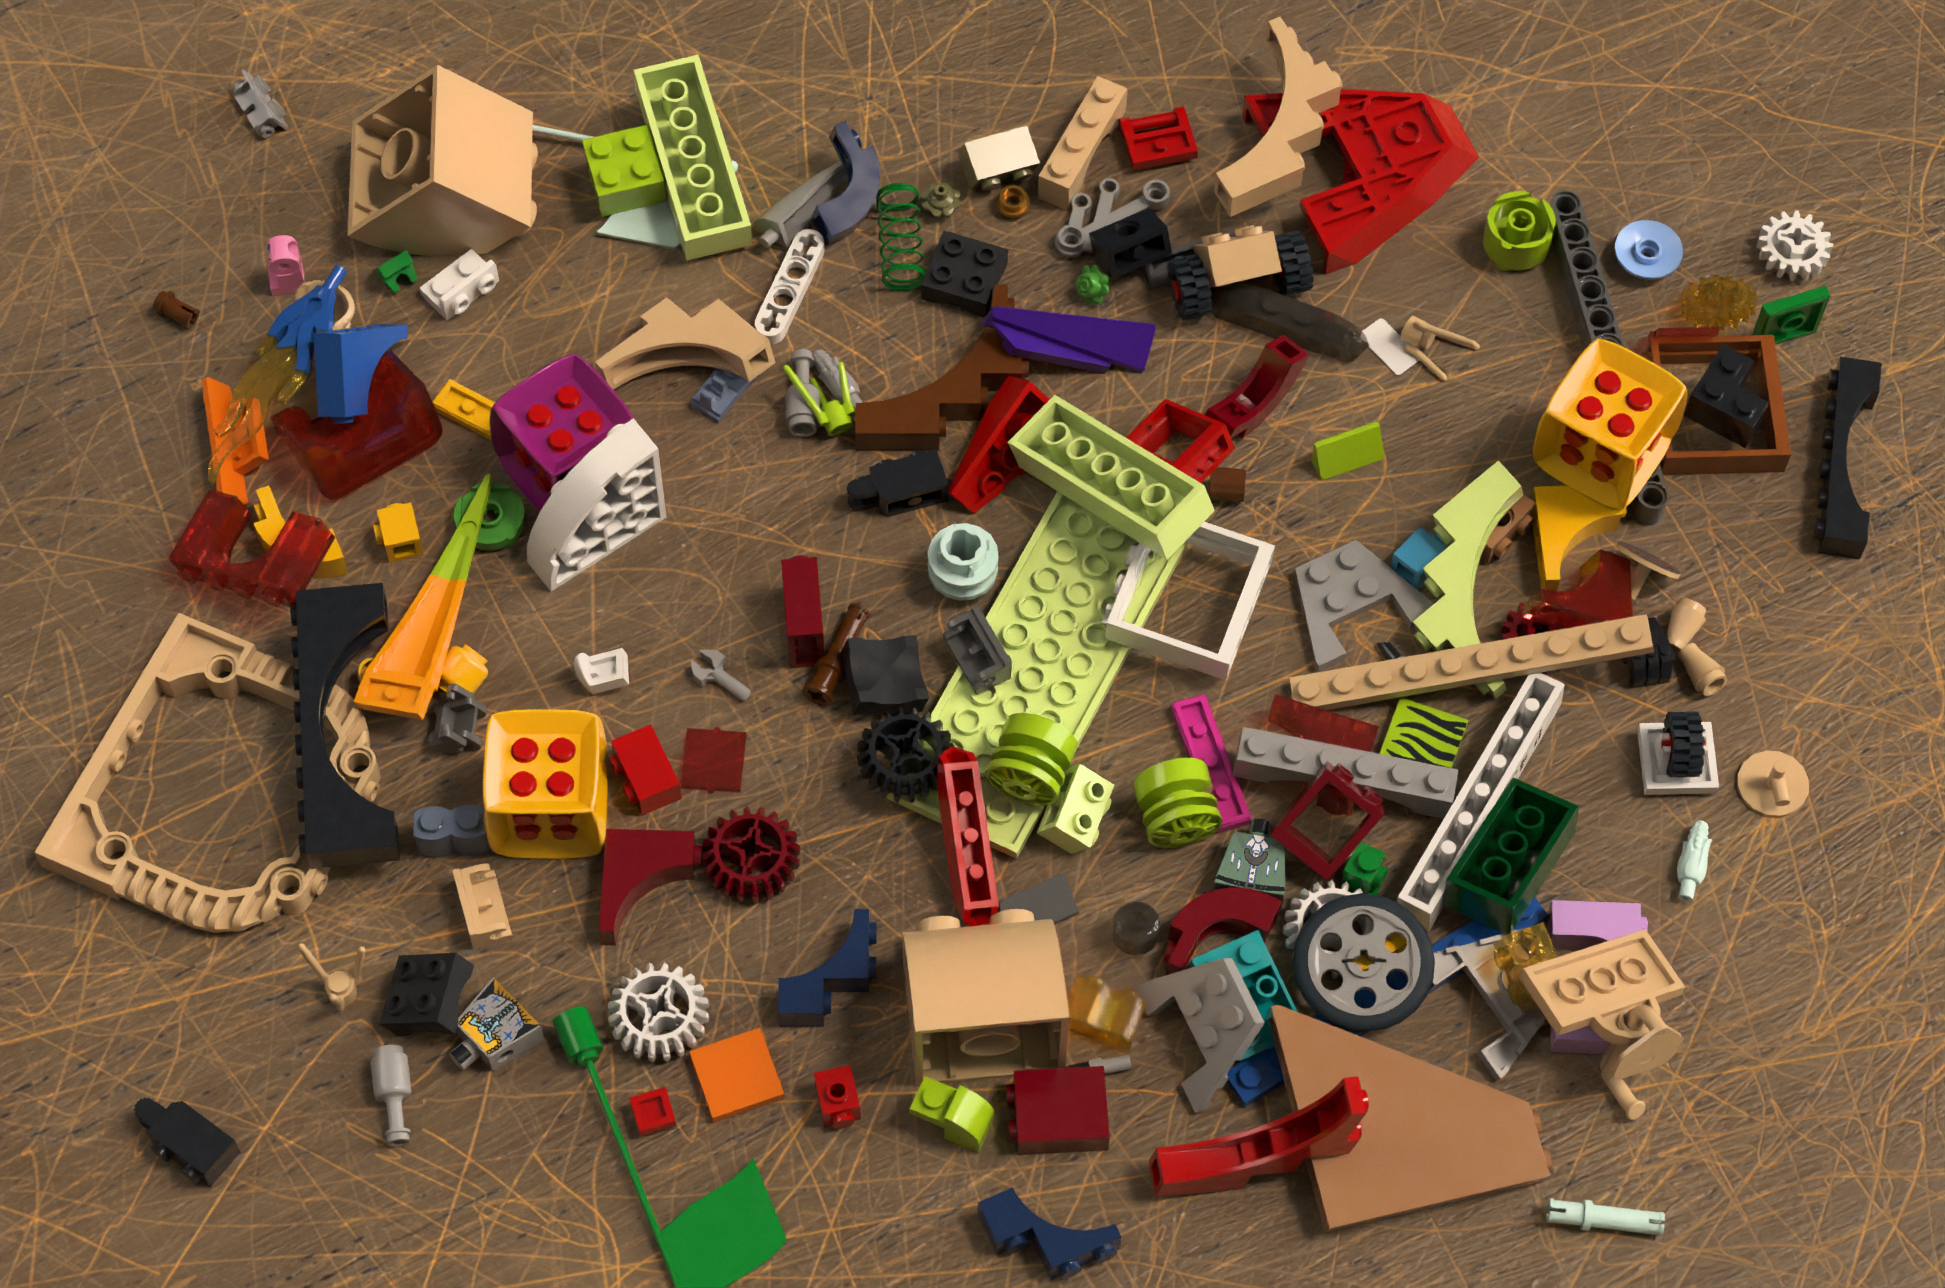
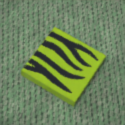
M1400 697L1379 754L1452 768L1469 720Z

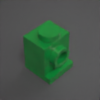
M1361 841L1355 848L1343 871L1340 888L1343 883L1347 882L1349 884L1348 891L1351 893L1361 888L1363 894L1378 895L1389 873L1388 868L1383 867L1386 853Z

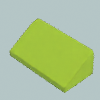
M1378 421L1315 442L1311 461L1319 478L1326 480L1381 461L1384 458V449Z

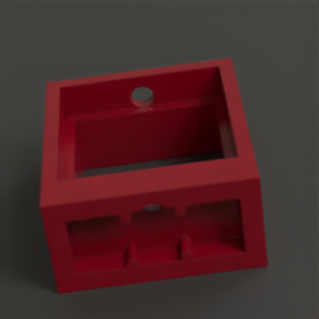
M797 555L790 559L781 560L789 668L814 667L816 661L825 656L817 557Z
M1328 761L1274 822L1270 832L1272 837L1327 881L1384 816V806L1381 805L1383 799L1374 790L1367 786L1363 790L1352 781L1355 777L1348 769L1339 763L1334 767ZM1328 781L1368 813L1332 857L1291 825Z

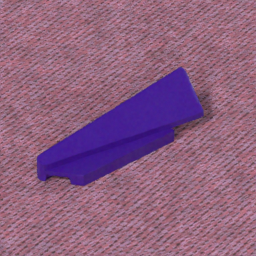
M998 306L992 307L982 319V324L985 328H994L1004 339L1002 346L1010 355L1104 374L1110 368V363L1142 373L1145 370L1156 330L1155 324Z

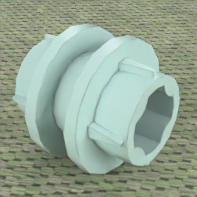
M955 523L940 530L935 535L928 549L929 579L937 591L948 598L959 601L972 600L988 592L995 584L999 561L997 544L991 534L979 526L968 523Z

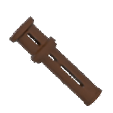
M852 603L848 606L845 617L826 655L816 661L814 665L816 671L810 683H806L802 689L804 696L815 704L822 706L830 705L834 699L832 693L838 681H842L845 677L841 650L847 638H858L866 620L870 616V612L866 608L862 614H859L863 607L859 604Z

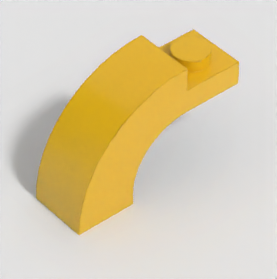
M269 485L256 490L260 503L255 504L254 508L259 521L253 524L262 548L276 564L289 572L310 578H332L348 574L343 554L332 528L317 533L298 531L289 526L282 518Z

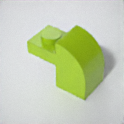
M927 1076L924 1077L909 1108L911 1115L944 1128V1139L977 1153L980 1152L994 1121V1110L984 1098L961 1085L956 1089Z

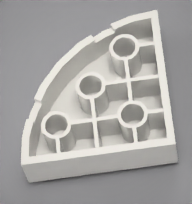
M634 418L626 424L614 426L608 432L607 438L593 448L564 479L558 481L551 488V496L541 509L527 543V563L552 592L667 517L659 451Z

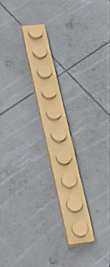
M1645 614L1289 678L1295 714L1302 715L1654 653L1648 617Z

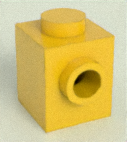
M412 502L406 504L394 503L384 509L377 510L380 523L373 525L377 544H385L389 563L424 555Z

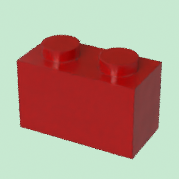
M651 724L611 740L613 754L608 756L612 769L616 776L623 775L627 783L622 786L630 806L637 804L642 816L682 799L680 783Z

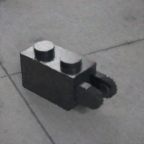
M937 449L916 451L908 457L897 460L886 459L874 466H870L869 475L858 477V479L854 478L853 481L851 480L848 483V505L853 510L856 509V511L877 506L881 514L891 517L949 501V493H947L949 483Z
M144 1097L136 1101L137 1104L134 1105V1111L140 1120V1124L148 1130L147 1134L153 1144L150 1147L151 1150L165 1162L172 1158L180 1164V1172L195 1184L201 1180L211 1187L240 1154L235 1139L183 1101L173 1102L166 1109L158 1102H154L153 1099Z

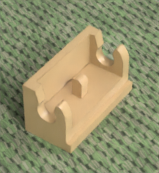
M478 864L464 869L452 870L473 950L513 939L494 870H490L489 864Z

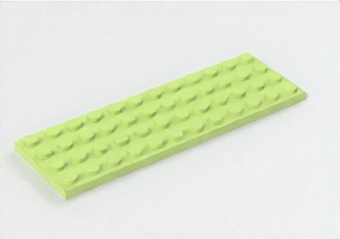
M1058 491L986 616V620L1012 662L1011 679L976 695L960 666H958L931 713V723L941 720L943 723L942 731L949 730L951 734L950 743H953L956 748L973 752L977 758L990 847L1016 859L1046 806L1030 805L1014 800L996 790L985 778L987 766L992 761L993 751L1000 747L998 745L999 736L1006 719L1016 713L1036 714L1051 719L1064 726L1074 735L1078 741V748L1132 649L1105 639L1106 625L1101 624L1107 604L1114 605L1118 596L1113 594L1119 575H1126L1129 566L1125 565L1129 549L1131 545L1138 546L1139 542ZM1186 542L1168 560L1151 550L1123 620L1124 622L1141 628L1144 627L1188 546ZM922 739L921 749L927 752L928 757L934 759L935 752L933 748ZM928 788L929 797L925 800L919 793L915 794V801L913 803L909 802L908 795H901L898 804L942 824L938 792ZM890 793L887 799L896 803L894 801V793Z

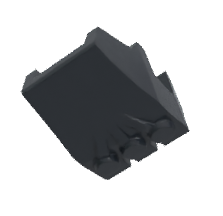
M1655 617L1648 618L1654 653L1623 658V664H1628L1630 668L1629 682L1632 688L1643 687V685H1656V683H1669L1672 675L1674 662L1669 639Z

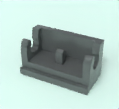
M979 606L973 607L972 610L953 618L946 624L949 630L943 633V639L976 695L1011 679L1012 662Z

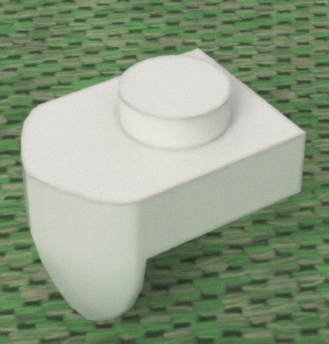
M623 648L593 656L579 653L575 657L574 670L576 676L589 693L596 694L629 685L628 655Z

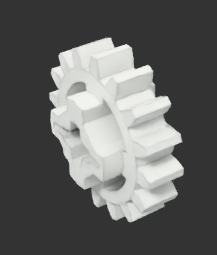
M1785 211L1781 212L1779 220L1773 216L1770 217L1768 224L1762 226L1756 248L1761 249L1758 256L1759 260L1768 259L1766 269L1771 270L1775 267L1778 269L1777 277L1780 278L1784 273L1789 274L1790 281H1794L1796 275L1799 274L1804 280H1808L1811 272L1819 275L1822 266H1827L1833 244L1829 243L1831 233L1821 232L1824 225L1822 221L1813 224L1811 222L1813 215L1809 214L1803 219L1800 218L1799 211H1795L1793 217H1789Z

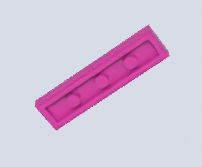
M1202 694L1171 703L1170 709L1188 758L1200 759L1207 764L1213 785L1210 794L1217 799V809L1221 812L1223 819L1222 826L1216 833L1250 825L1252 817L1238 780L1232 776L1233 767L1206 695Z

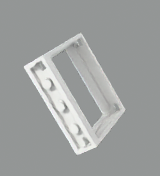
M1203 522L1185 541L1187 544L1252 565L1218 654L1123 621L1151 553V550L1141 543L1138 546L1131 545L1125 565L1129 566L1126 575H1119L1113 594L1118 596L1114 605L1107 604L1101 624L1106 625L1105 639L1227 680L1272 563L1275 545L1207 522Z

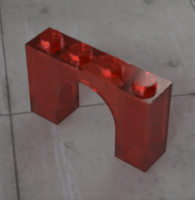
M209 489L168 558L178 570L177 575L192 584L199 581L206 583L217 591L222 592L224 589L234 591L245 599H251L252 597L260 598L274 607H279L280 604L288 607L296 604V591L306 590L335 539L332 532L320 518L292 511L276 540L264 554L249 562L231 563L232 550L252 514L237 496Z

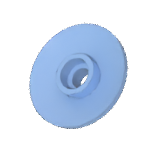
M1641 220L1627 225L1620 231L1615 242V255L1622 268L1631 275L1641 279L1655 280L1672 274L1678 268L1683 256V246L1678 235L1667 225L1652 220ZM1642 254H1648V255H1650L1651 257H1646V256H1644V255H1642Z

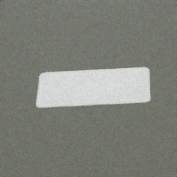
M1382 318L1358 334L1359 338L1397 375H1401L1420 361L1414 355L1404 350L1407 343L1402 341L1400 335Z

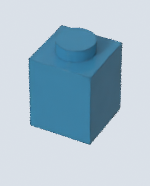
M1419 527L1393 554L1390 568L1419 590L1427 579L1423 567L1448 547L1444 545V542L1436 534L1428 533L1422 527Z

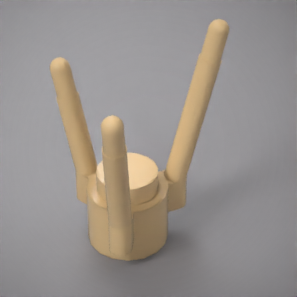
M1416 316L1409 318L1400 336V339L1407 343L1404 350L1419 359L1442 381H1446L1447 376L1419 350L1420 348L1428 349L1435 336L1474 350L1480 348L1476 341L1432 326Z
M303 943L298 945V949L320 978L321 983L325 985L330 1002L336 1006L338 1011L344 1010L345 1006L355 1000L357 996L356 985L362 982L361 971L365 957V947L360 946L358 948L353 973L335 971L329 975Z

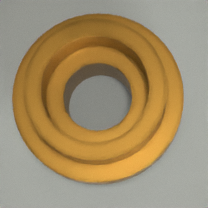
M1007 186L997 196L996 207L1005 217L1018 218L1029 210V196L1019 186ZM1016 202L1017 205H1010L1008 203Z

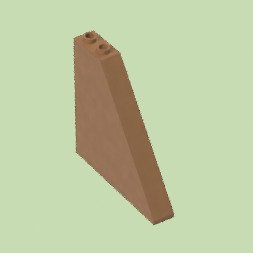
M1281 1005L1271 1006L1266 1013L1292 1113L1317 1101L1346 1077L1359 1076L1361 1089H1364L1368 1095L1369 1108L1366 1115L1360 1121L1362 1128L1361 1138L1349 1154L1305 1158L1324 1234L1540 1183L1550 1177L1549 1170H1552L1551 1156L1547 1148H1542L1538 1135L1542 1133L1541 1120L1537 1111H1532L1530 1102Z

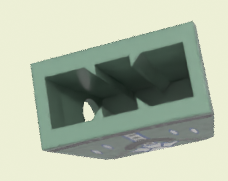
M1253 819L1250 822L1248 834L1234 832L1232 834L1215 879L1214 890L1223 888L1252 889L1277 898L1283 904L1285 894V846L1276 839L1270 838L1272 824L1269 821Z

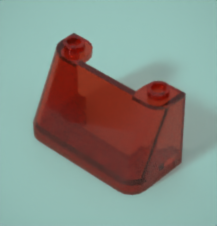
M391 350L383 354L374 370L368 394V414L354 416V422L333 423L332 417H317L311 421L304 409L298 406L285 408L270 417L276 431L318 491L329 500H337L427 450L439 441L443 432L441 421L425 384Z

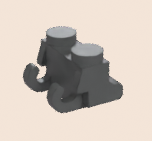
M457 684L448 685L447 692L441 693L440 698L434 702V712L437 719L435 731L429 734L428 742L431 749L435 752L442 751L446 754L462 753L465 746L467 751H478L482 746V740L474 735L476 720L486 716L487 707L473 699V693Z

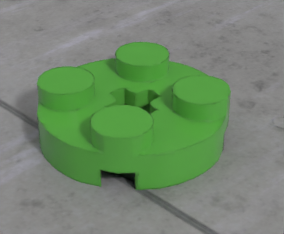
M492 482L484 516L487 515L488 510H494L495 516L499 517L492 522L482 520L475 547L480 550H497L515 545L525 526L524 504L519 495L517 497L510 487L505 484ZM481 483L471 487V492L467 493L463 499L461 496L456 502L454 508L456 529Z

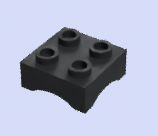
M944 230L921 284V299L932 303L940 302L955 305L984 318L991 306L994 285H998L1008 264V249Z
M916 635L888 640L847 638L841 650L853 715L883 714L885 710L889 713H897L899 707L903 709L904 713H910L914 707L918 712H922L929 700V696L920 670Z
M458 953L399 955L379 1024L397 1036H408L415 1032L455 1034L458 1025L459 998L465 983L472 975L474 965Z

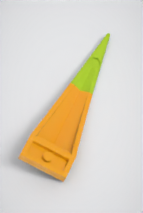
M490 473L485 475L454 535L418 595L365 670L353 701L357 708L418 720L424 719L432 694L437 692L493 482Z

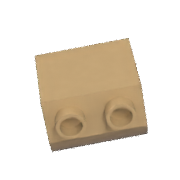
M436 65L353 120L348 236L372 246L400 253L407 250L409 254L423 256H462L470 249H473L478 255L486 254L513 237L525 235L532 227L537 214L536 203L531 199L532 169L538 156L537 146L532 142L533 112Z
M1010 909L991 916L990 925L960 927V921L955 917L934 916L919 921L916 924V931L903 932V966L916 1086L921 1085L925 1076L941 1083L1013 1077L1015 1070L1065 1068L1069 1009L1060 948L1052 919L1034 920V914L1031 911Z

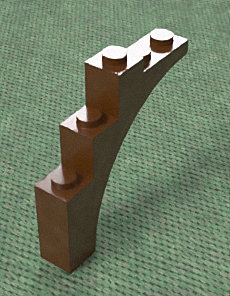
M994 285L992 307L1015 308L1014 298H1008V285ZM984 327L983 332L971 351L955 368L934 383L896 398L856 403V451H930L934 449L939 451V437H946V421H980L981 407H988V391H998L1008 376L1020 379L1029 378V358L1010 355L1002 346L1004 339L994 328Z

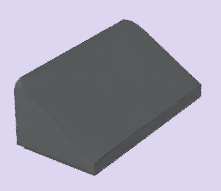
M1063 873L998 902V912L1010 909H1024L1034 914V920L1052 919L1054 924L1079 914V909Z

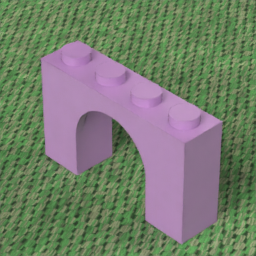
M1552 900L1547 912L1549 915L1547 919V942L1550 949L1582 950L1645 929L1648 931L1647 917H1641V903ZM1550 1025L1551 1052L1605 1054L1611 1044L1599 1037L1590 1026L1558 1036Z

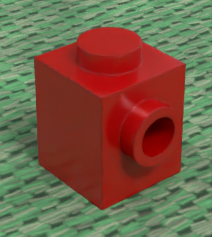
M851 1065L814 1072V1086L824 1127L846 1128L853 1125L856 1120H861L860 1103Z

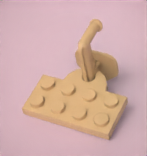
M1646 929L1523 968L1519 975L1520 980L1558 1036L1590 1026L1599 1037L1611 1043L1600 1064L1601 1077L1626 1112L1627 1118L1630 1120L1639 1118L1645 1111V1103L1636 1099L1623 1078L1659 1067L1675 1055L1683 1041V1037L1679 1032L1664 1023L1660 1017L1658 1003L1681 996L1685 988Z

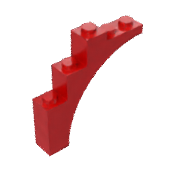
M1359 1076L1343 1078L1329 1093L1312 1104L1259 1127L1215 1139L1156 1148L1148 1161L1155 1197L1242 1189L1253 1175L1295 1172L1305 1158L1349 1154L1361 1138L1362 1128L1360 1121L1366 1115L1369 1108L1368 1095L1364 1089H1361Z

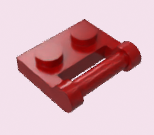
M1184 106L1175 107L1172 112L1130 119L1129 117L1118 118L1119 132L1123 138L1132 171L1197 159L1198 149ZM1174 124L1176 125L1175 127L1134 134V132L1154 129Z

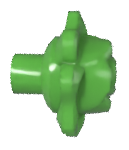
M1085 265L1082 273L1076 277L1077 293L1084 298L1087 305H1092L1093 303L1096 305L1101 304L1103 297L1109 293L1110 280L1106 274L1102 273L1099 265H1093L1092 267Z

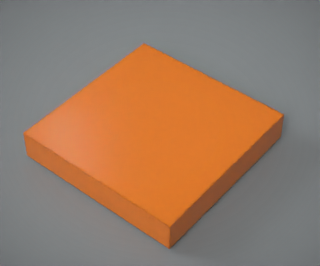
M760 1027L689 1051L713 1123L785 1098Z

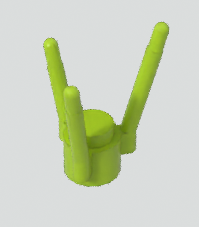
M839 362L837 365L843 398L842 405L839 400L828 402L816 379H810V384L817 387L820 392L821 408H819L790 366L784 365L783 370L815 414L819 425L825 427L829 436L841 434L853 426L850 416L855 413V409L851 403L843 362Z

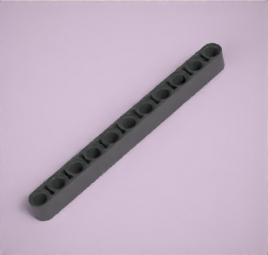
M1569 190L1559 191L1553 195L1550 203L1556 219L1552 243L1583 349L1585 350L1596 339L1607 340L1625 348L1582 202L1574 192ZM1660 463L1638 495L1629 504L1634 519L1643 525L1657 524L1663 516L1669 499ZM1644 501L1653 502L1656 506H1650Z

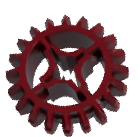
M745 806L743 815L739 816L737 812L731 809L729 821L719 816L717 819L718 828L709 827L707 831L710 839L703 841L702 848L705 853L701 855L702 864L706 865L704 869L705 875L708 878H713L712 885L715 890L724 887L723 893L726 898H729L736 892L737 900L740 903L745 900L746 895H751L752 901L755 904L759 901V894L764 893L765 897L771 900L773 898V888L783 893L786 889L784 881L793 882L795 878L793 870L799 868L800 860L797 856L801 854L800 845L795 843L797 841V834L795 831H789L790 825L787 819L778 822V814L775 811L766 817L762 806L757 810L756 814H751L750 808ZM747 834V835L744 836L743 838L735 839V838H737L738 836ZM764 835L773 840L780 851L773 850L772 846L764 844L761 836ZM755 845L756 853H754V857L749 858L747 865L746 856H748L749 852L753 851ZM721 858L729 859L730 863L738 865L741 873L737 874L731 871ZM768 870L762 874L755 875L759 871Z

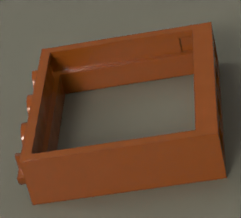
M1774 335L1650 338L1646 353H1641V356L1660 367L1661 364L1711 363L1723 344L1753 359L1756 366L1760 397L1769 402L1763 417L1767 449L1672 452L1670 442L1664 457L1660 461L1663 475L1785 472L1791 457Z

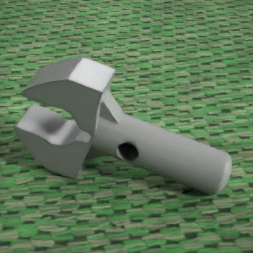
M700 650L701 658L711 664L713 670L710 668L703 669L691 660L694 681L701 687H704L708 682H716L741 701L749 698L751 694L750 689L723 670L726 658L718 650Z

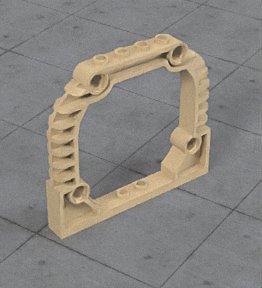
M178 613L34 852L41 867L119 900L120 897H123L191 928L211 933L240 932L261 922L267 923L280 915L281 912L288 915L304 912L310 906L315 895H320L324 891L328 881L327 874L331 867L311 869L307 857L300 856L299 844L292 857L279 858L270 863L254 886L226 891L199 885L139 859L129 836L118 831L108 832L103 814L97 803L114 772L120 771L127 757L126 752L132 742L138 741L145 726L144 722L162 693L175 698L188 692L210 688L211 692L218 698L228 699L235 697L241 691H246L294 711V701H300V690H294L292 672L293 669L298 668L293 664L285 663L271 655L257 651L255 644ZM223 672H231L225 678H217ZM335 684L328 700L324 719V727L329 729L337 740L329 759L338 774L355 792L368 801L373 802L379 792L381 775L376 756L372 749H370L371 744L367 722L362 710L356 707L353 703L354 699L349 693ZM357 766H368L367 769L362 772H353L354 768H356ZM116 852H125L119 859H110ZM290 887L299 888V890L292 895L283 894V892Z

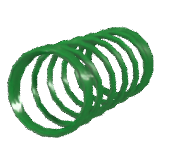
M906 183L885 185L878 190L876 196L877 210L880 213L878 216V225L881 228L879 240L883 244L880 248V255L883 258L881 264V271L883 272L882 283L886 287L898 291L917 288L922 284L925 277V270L917 266L924 259V255L914 250L923 244V240L919 236L914 235L921 229V224L917 220L912 219L920 213V208L915 205L919 200V191L914 186ZM900 190L912 191L916 195L908 203L891 205L881 201L887 194ZM910 207L917 209L915 215L905 218H897L885 214L887 210H904ZM883 215L894 221L889 222L883 227L881 217ZM902 221H911L918 224V228L915 231L908 233H895L885 229L889 225ZM883 231L896 235L886 242L882 239ZM901 237H914L919 240L917 246L906 249L887 245L888 242ZM886 246L887 248L895 250L897 252H894L890 254L888 257H885L883 254V249ZM906 252L917 253L921 256L919 261L910 264H898L888 260L894 255ZM886 262L892 265L886 270H884V265ZM899 269H911L920 272L921 276L905 280L893 278L888 274ZM885 277H888V278H890L891 280H894V281H897V282H907V283H908V282H915V283H911V284H907V285H897V284L889 283V282L885 279Z

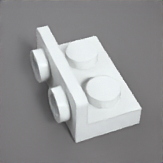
M470 249L419 288L420 294L446 320H449L455 314L464 312L472 301L482 294L489 293L495 287L496 283L499 282L497 266L492 260L485 262L473 249Z

